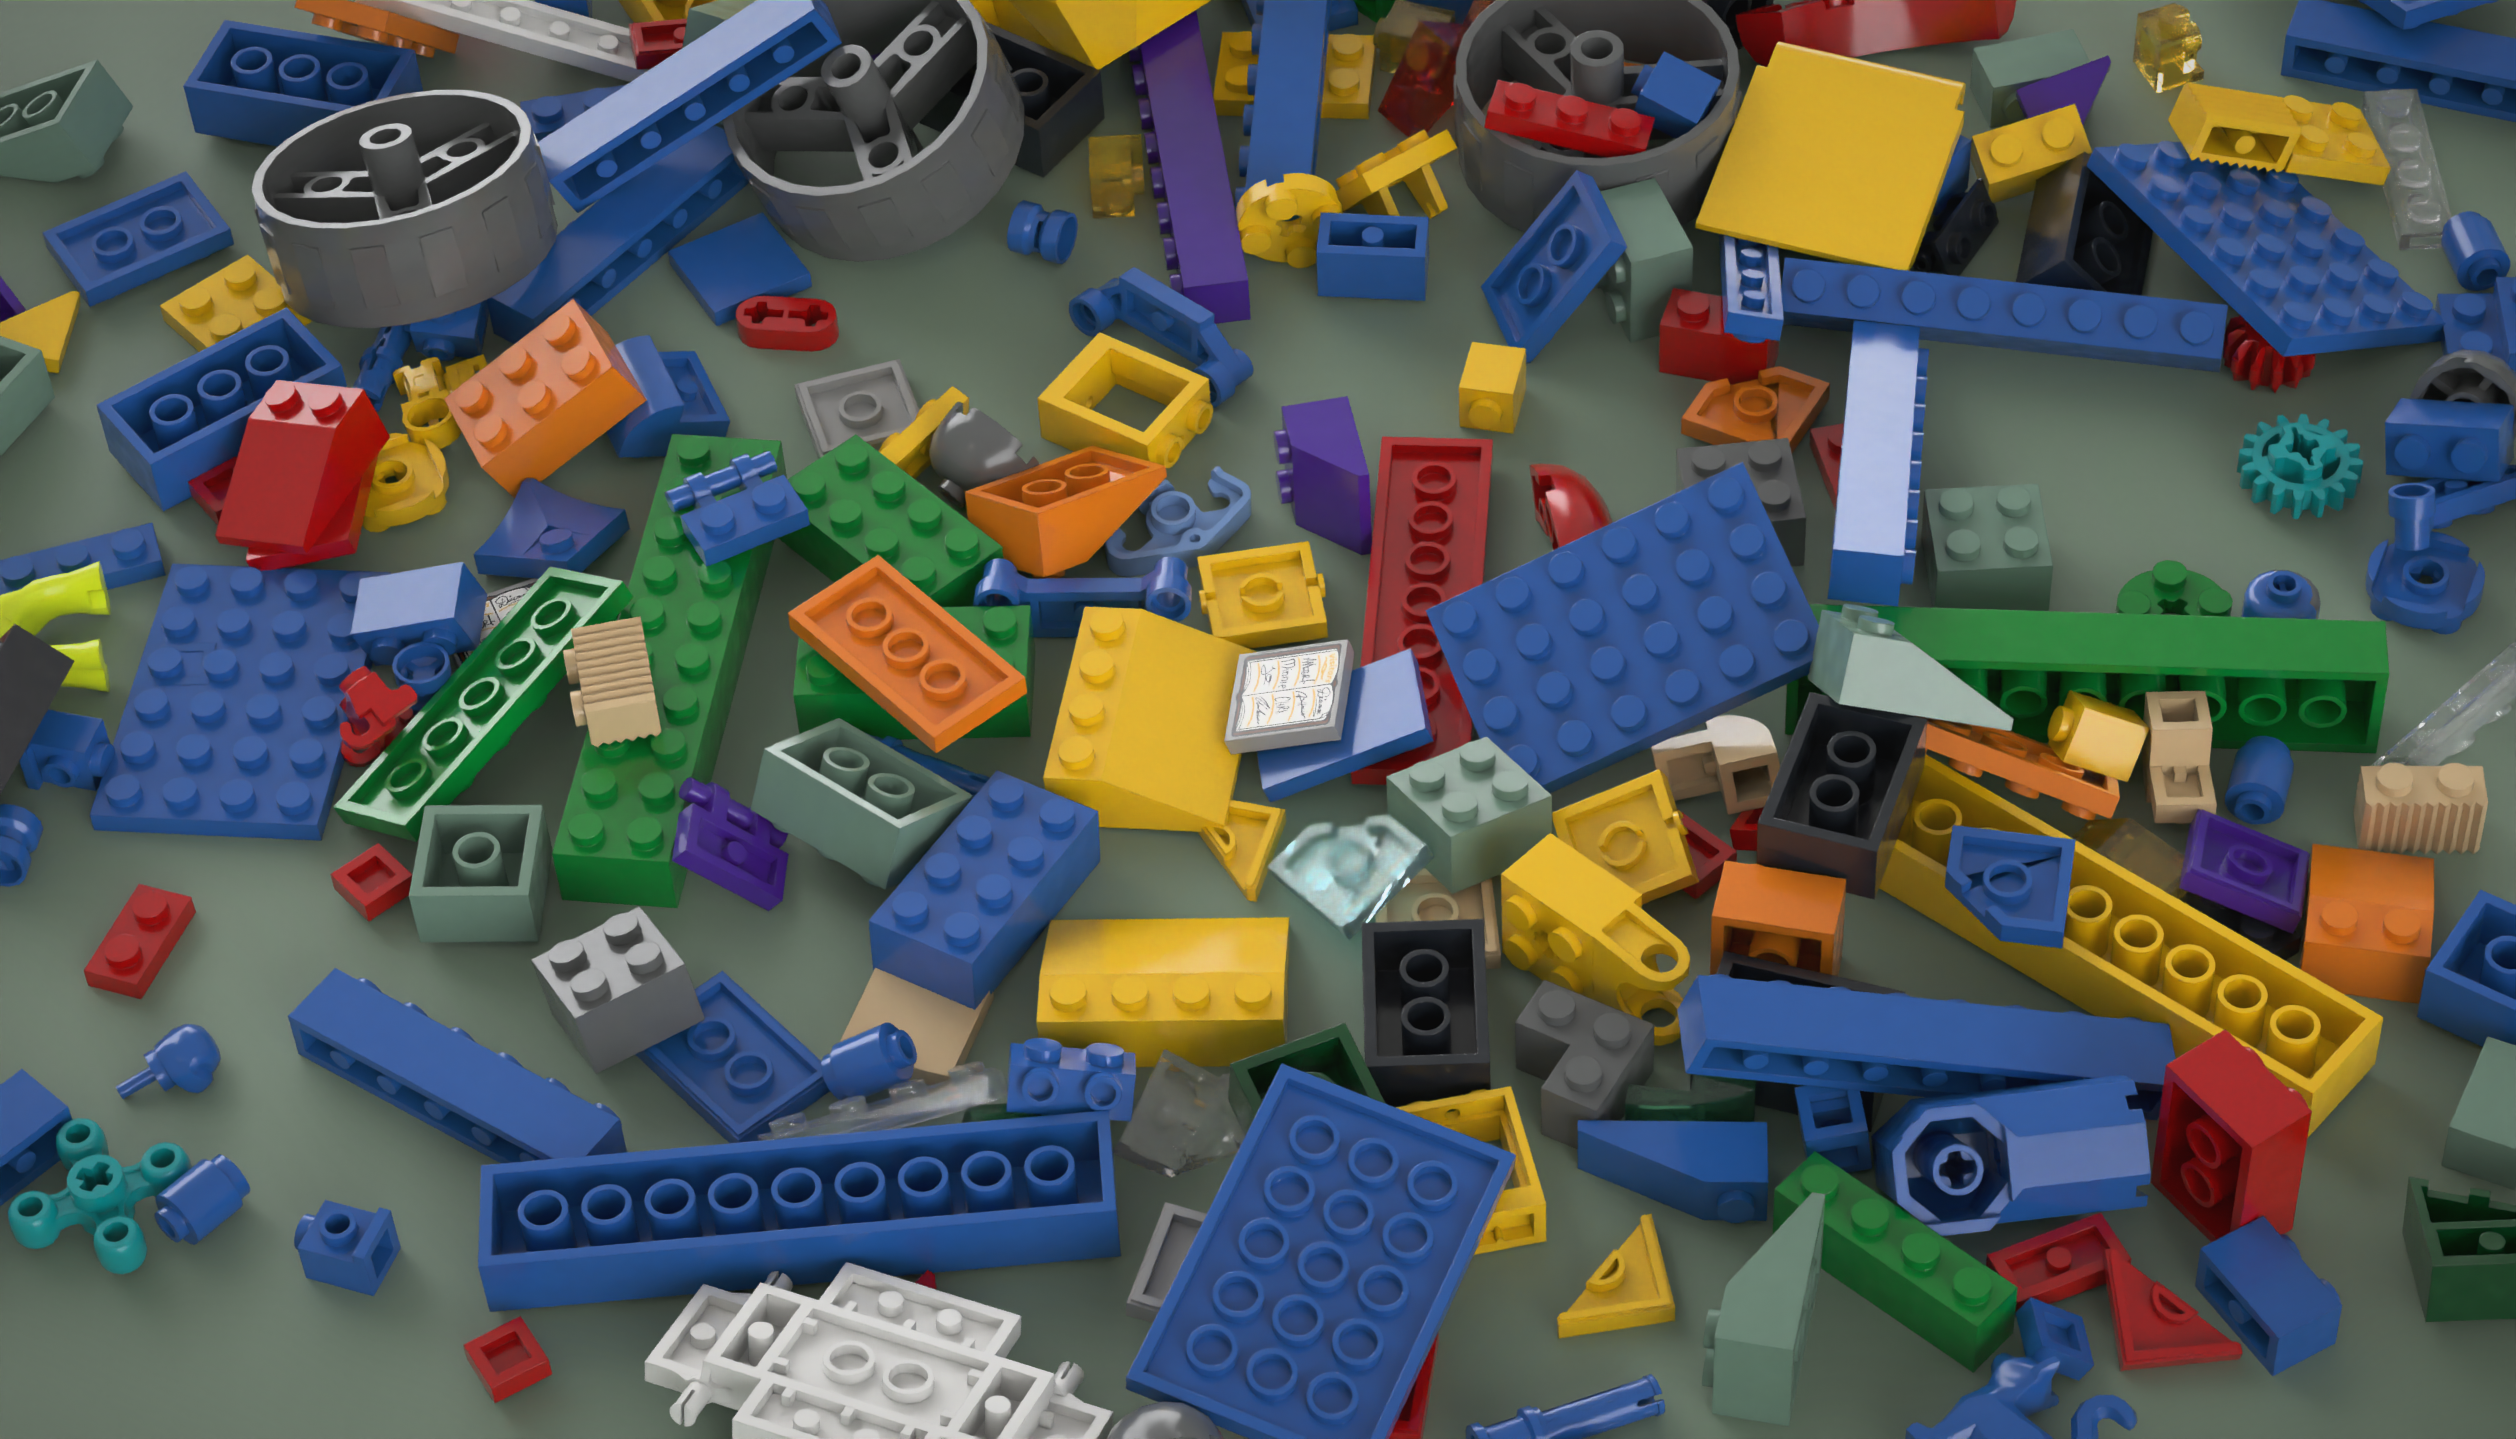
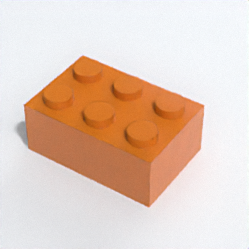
M574 299L549 316L544 322L444 398L481 468L514 498L526 478H534L542 482L647 401L608 332Z

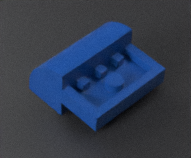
M650 335L630 338L615 345L647 399L642 405L606 431L618 458L666 456L672 434L726 437L730 419L695 351L658 352Z

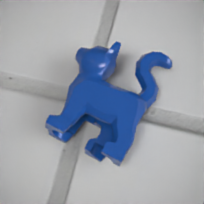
M2008 1353L1998 1354L1991 1364V1378L1986 1386L1962 1396L1946 1417L1932 1428L1918 1422L1911 1424L1906 1429L1905 1439H2053L2027 1417L2058 1405L2059 1397L2052 1391V1378L2060 1366V1360L2054 1356L2038 1363L2031 1357H2013ZM2097 1395L2082 1402L2071 1418V1438L2098 1439L2097 1424L2101 1419H2111L2130 1431L2138 1421L2136 1412L2125 1400L2117 1396Z

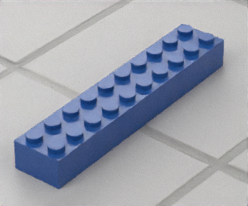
M1109 1110L481 1165L478 1268L490 1312L696 1294L703 1284L725 1291L756 1289L760 1282L765 1283L768 1275L774 1271H779V1277L782 1273L786 1274L791 1279L793 1285L832 1282L846 1262L890 1276L924 1274L927 1270L932 1273L1121 1256Z

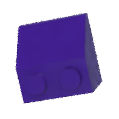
M1348 396L1282 406L1283 430L1273 431L1278 464H1285V470L1276 471V484L1280 503L1291 504L1297 526L1360 555L1371 554L1372 527L1369 471Z

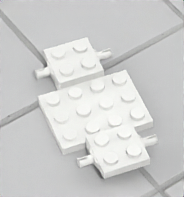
M848 1262L845 1263L819 1300L791 1292L793 1288L791 1279L784 1273L779 1277V1271L771 1272L765 1283L760 1282L752 1294L731 1293L703 1284L645 1360V1381L682 1393L676 1403L670 1407V1416L677 1424L681 1425L684 1420V1426H692L706 1404L716 1403L738 1410L732 1419V1439H1107L1113 1428V1411L1084 1403L1073 1395L1079 1384L1084 1380V1372L1077 1364L1074 1363L1070 1369V1362H1063L1054 1375V1373L1006 1359V1356L1021 1336L1020 1315Z

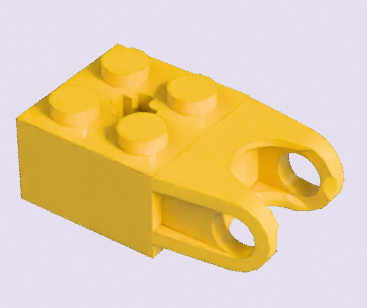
M1549 833L1501 874L1502 953L1520 970H1528L1541 980H1547L1642 1019L1643 1014L1651 1009H1664L1676 1019L1668 1026L1654 1027V1045L1661 1046L1681 1038L1677 1010L1683 998L1674 988L1689 976L1690 955L1687 947L1679 938L1642 910V894ZM1656 954L1672 957L1677 962V965L1670 971L1660 972L1656 963Z

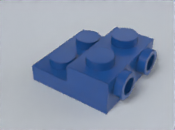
M2496 277L2493 293L2437 295L2435 311L2441 315L2442 320L2446 323L2443 325L2440 341L2443 356L2463 349L2485 351L2504 360L2516 372V277Z
M1047 1038L1028 1039L1024 1044L1011 1043L1008 1062L1006 1112L1060 1115L1109 1110L1110 1120L1131 1122L1136 1080L1135 1053L1124 1052V1049L1120 1046L1109 1043H1094L1085 1049L1062 1047L1061 1043Z

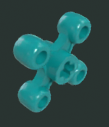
M88 1118L72 1119L59 1129L56 1136V1149L59 1159L66 1170L69 1171L67 1176L68 1187L52 1195L41 1191H28L17 1196L12 1201L8 1210V1221L11 1231L16 1240L24 1247L41 1249L51 1245L59 1237L62 1229L71 1225L81 1224L86 1232L94 1235V1249L99 1262L105 1270L114 1274L131 1273L142 1265L147 1255V1245L143 1231L138 1223L133 1220L135 1215L134 1205L146 1197H156L191 1169L190 1159L182 1147L175 1143L163 1142L150 1147L143 1154L140 1162L132 1166L122 1167L116 1159L109 1156L105 1134L96 1122Z

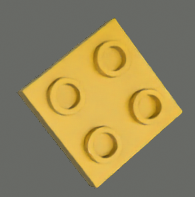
M1424 129L1397 144V147L1384 154L1381 152L1354 167L1355 169L1335 180L1339 187L1336 191L1337 199L1342 204L1343 213L1362 204L1369 215L1400 216L1389 188L1402 181L1405 182L1430 219L1447 210L1448 204L1430 165L1457 148L1448 129L1429 138Z

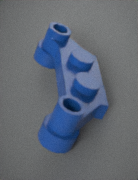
M1135 267L1119 276V278L1111 279L1098 289L1088 288L1069 303L1070 317L1075 326L1085 335L1096 336L1099 332L1111 326L1114 320L1120 319L1196 364L1198 367L1192 370V372L1209 378L1210 402L1213 408H1216L1232 397L1235 393V387L1253 374V365L1250 358L1243 351L1231 348L1214 323V313Z
M2516 465L2508 466L2500 482L2432 478L2420 483H2403L2391 487L2388 490V511L2395 521V547L2406 551L2426 549L2430 546V533L2432 529L2449 527L2453 524V520L2470 514L2481 515L2491 513L2495 510L2496 505L2516 499Z
M1176 557L1160 559L1155 564L1154 570L1142 578L1028 579L1017 573V569L1012 562L997 558L985 564L982 580L978 582L975 588L973 606L1030 605L1034 637H1077L1085 607L1143 609L1175 622H1180L1191 611L1192 588L1187 581V565Z

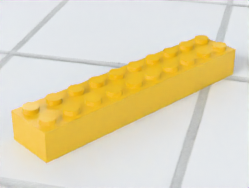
M1925 754L1924 769L1879 886L1881 890L2094 1016L2118 1019L2135 1017L2147 1022L2169 1024L2176 1058L2226 1029L2241 1045L2253 1049L2260 1056L2265 1067L2286 1087L2293 1088L2301 1094L2308 1108L2312 1111L2308 1137L2375 1065L2383 1023L2381 1015L2078 841H2075L2063 947L2055 948L2000 941L1945 888L1946 868L1953 825L2067 839L2073 838Z

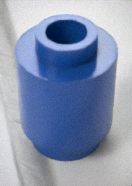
M2467 211L2453 216L2446 222L2442 231L2441 246L2459 284L2463 288L2471 291L2486 290L2494 287L2496 277H2506L2510 269V258L2490 220L2482 217L2479 213Z
M2257 736L2249 739L2236 752L2225 794V805L2231 814L2243 822L2267 824L2279 819L2284 812L2294 771V763L2289 748L2282 741L2269 736Z
M883 1023L833 1045L831 1053L826 1054L822 1058V1075L828 1089L837 1099L846 1100L851 1098L852 1100L859 1101L909 1080L913 1075L917 1052L908 1033L904 1030H899L891 1023Z
M218 1154L212 1160L202 1159L156 1196L155 1201L159 1210L154 1214L155 1220L161 1230L174 1242L178 1243L184 1239L186 1242L195 1245L242 1207V1199L250 1193V1186L239 1168L224 1155Z

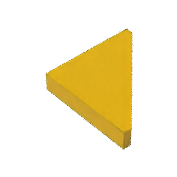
M70 291L0 322V336L41 350L47 371L59 374L80 308V292Z
M1230 800V814L1227 826L1201 827L1202 832H1198V834L1246 899L1257 902L1286 824V809Z
M1644 1214L1640 1217V1224L1618 1250L1614 1249L1589 1278L1586 1282V1289L1568 1311L1559 1314L1557 1317V1334L1559 1339L1675 1321V1304L1652 1214Z

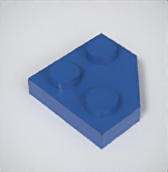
M1953 825L1946 868L1945 888L2000 941L2062 948L2076 839Z

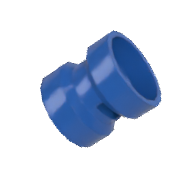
M1022 200L1014 209L1007 232L1008 248L1010 251L1024 255L1037 252L1046 261L1063 264L1071 255L1076 242L1078 231L1077 217L1074 213L1059 209L1052 213L1046 212L1041 204Z
M432 642L410 644L400 650L394 657L392 664L397 686L410 685L417 693V703L410 707L413 710L414 716L417 715L452 675L448 652L442 646Z
M10 804L0 805V886L7 887L19 885L25 880L32 861L30 854L37 849L43 832L42 823L35 814L25 808Z

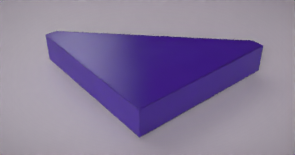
M2107 55L2017 89L2016 98L2025 119L2075 104L2084 127L2099 90L2110 70L2111 60Z

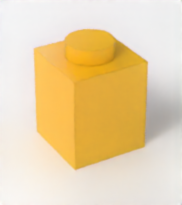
M1478 342L1471 343L1459 384L1460 427L1514 434L1526 391L1525 348Z
M2069 690L2064 705L2058 706L2050 718L2048 725V738L2050 740L2048 745L2064 763L2128 782L2150 728L2134 710Z

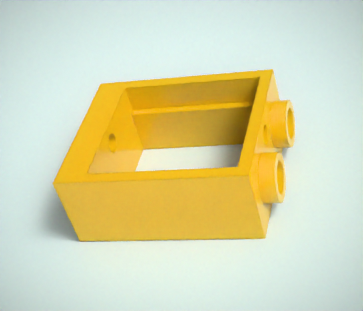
M1100 332L1037 398L1041 438L1073 452L1093 445L1164 465L1166 468H1171L1177 462L1182 450L1197 434H1202L1208 428L1213 416V405L1210 402L1209 378ZM1116 384L1167 406L1144 432L1093 411L1096 405Z
M1511 1086L1492 1090L1480 1089L1465 1095L1433 1101H1416L1406 1106L1396 1107L1483 1142L1500 1139L1503 1150L1516 1154L1515 1167L1511 1173L1514 1188L1503 1191L1474 1255L1546 1241V1201Z

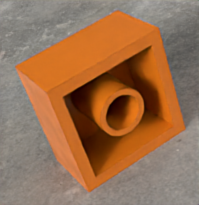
M1725 861L1712 912L1710 975L1717 973L1724 951L1838 976L1842 960L1847 879L1765 867L1760 864Z

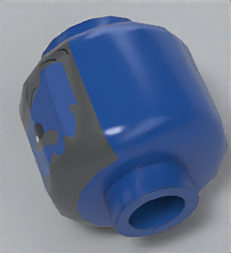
M2271 570L2259 574L2249 583L2246 589L2241 617L2318 619L2321 605L2318 589L2306 577L2289 570Z

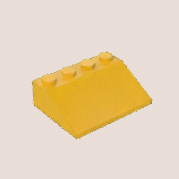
M1085 607L1043 775L1045 790L1097 810L1099 827L1202 832L1201 827L1227 826L1230 814L1229 803L1230 800H1233L1242 753L1230 754L1224 742L1239 654L1257 651L1143 609Z
M1289 917L1050 920L1039 976L1038 1038L1055 1040L1061 1043L1062 1047L1085 1049L1094 1043L1114 1044L1123 1048L1124 1052L1135 1053L1136 1067L1230 1066V1063L1286 1044Z

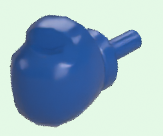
M183 1024L172 1029L154 1045L153 1050L144 1054L149 1065L148 1068L115 1087L122 1099L156 1080L164 1091L176 1085L188 1092H203L214 1080L212 1073L217 1069L221 1060L219 1048L212 1036L202 1026Z

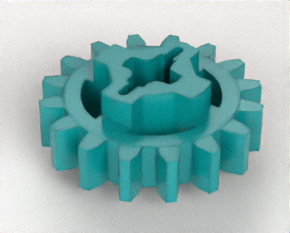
M2300 414L2298 423H2290L2284 415H2278L2275 427H2271L2269 424L2261 421L2257 424L2256 435L2246 433L2244 436L2243 448L2239 449L2237 472L2241 473L2239 485L2241 489H2252L2251 501L2254 504L2265 500L2270 501V513L2276 514L2285 507L2291 509L2293 519H2299L2302 510L2310 509L2316 518L2323 517L2324 506L2328 505L2332 509L2340 511L2343 509L2344 497L2355 498L2363 468V460L2359 459V444L2347 443L2348 431L2346 429L2337 430L2334 433L2329 431L2330 420L2324 418L2317 425L2309 424L2307 414Z

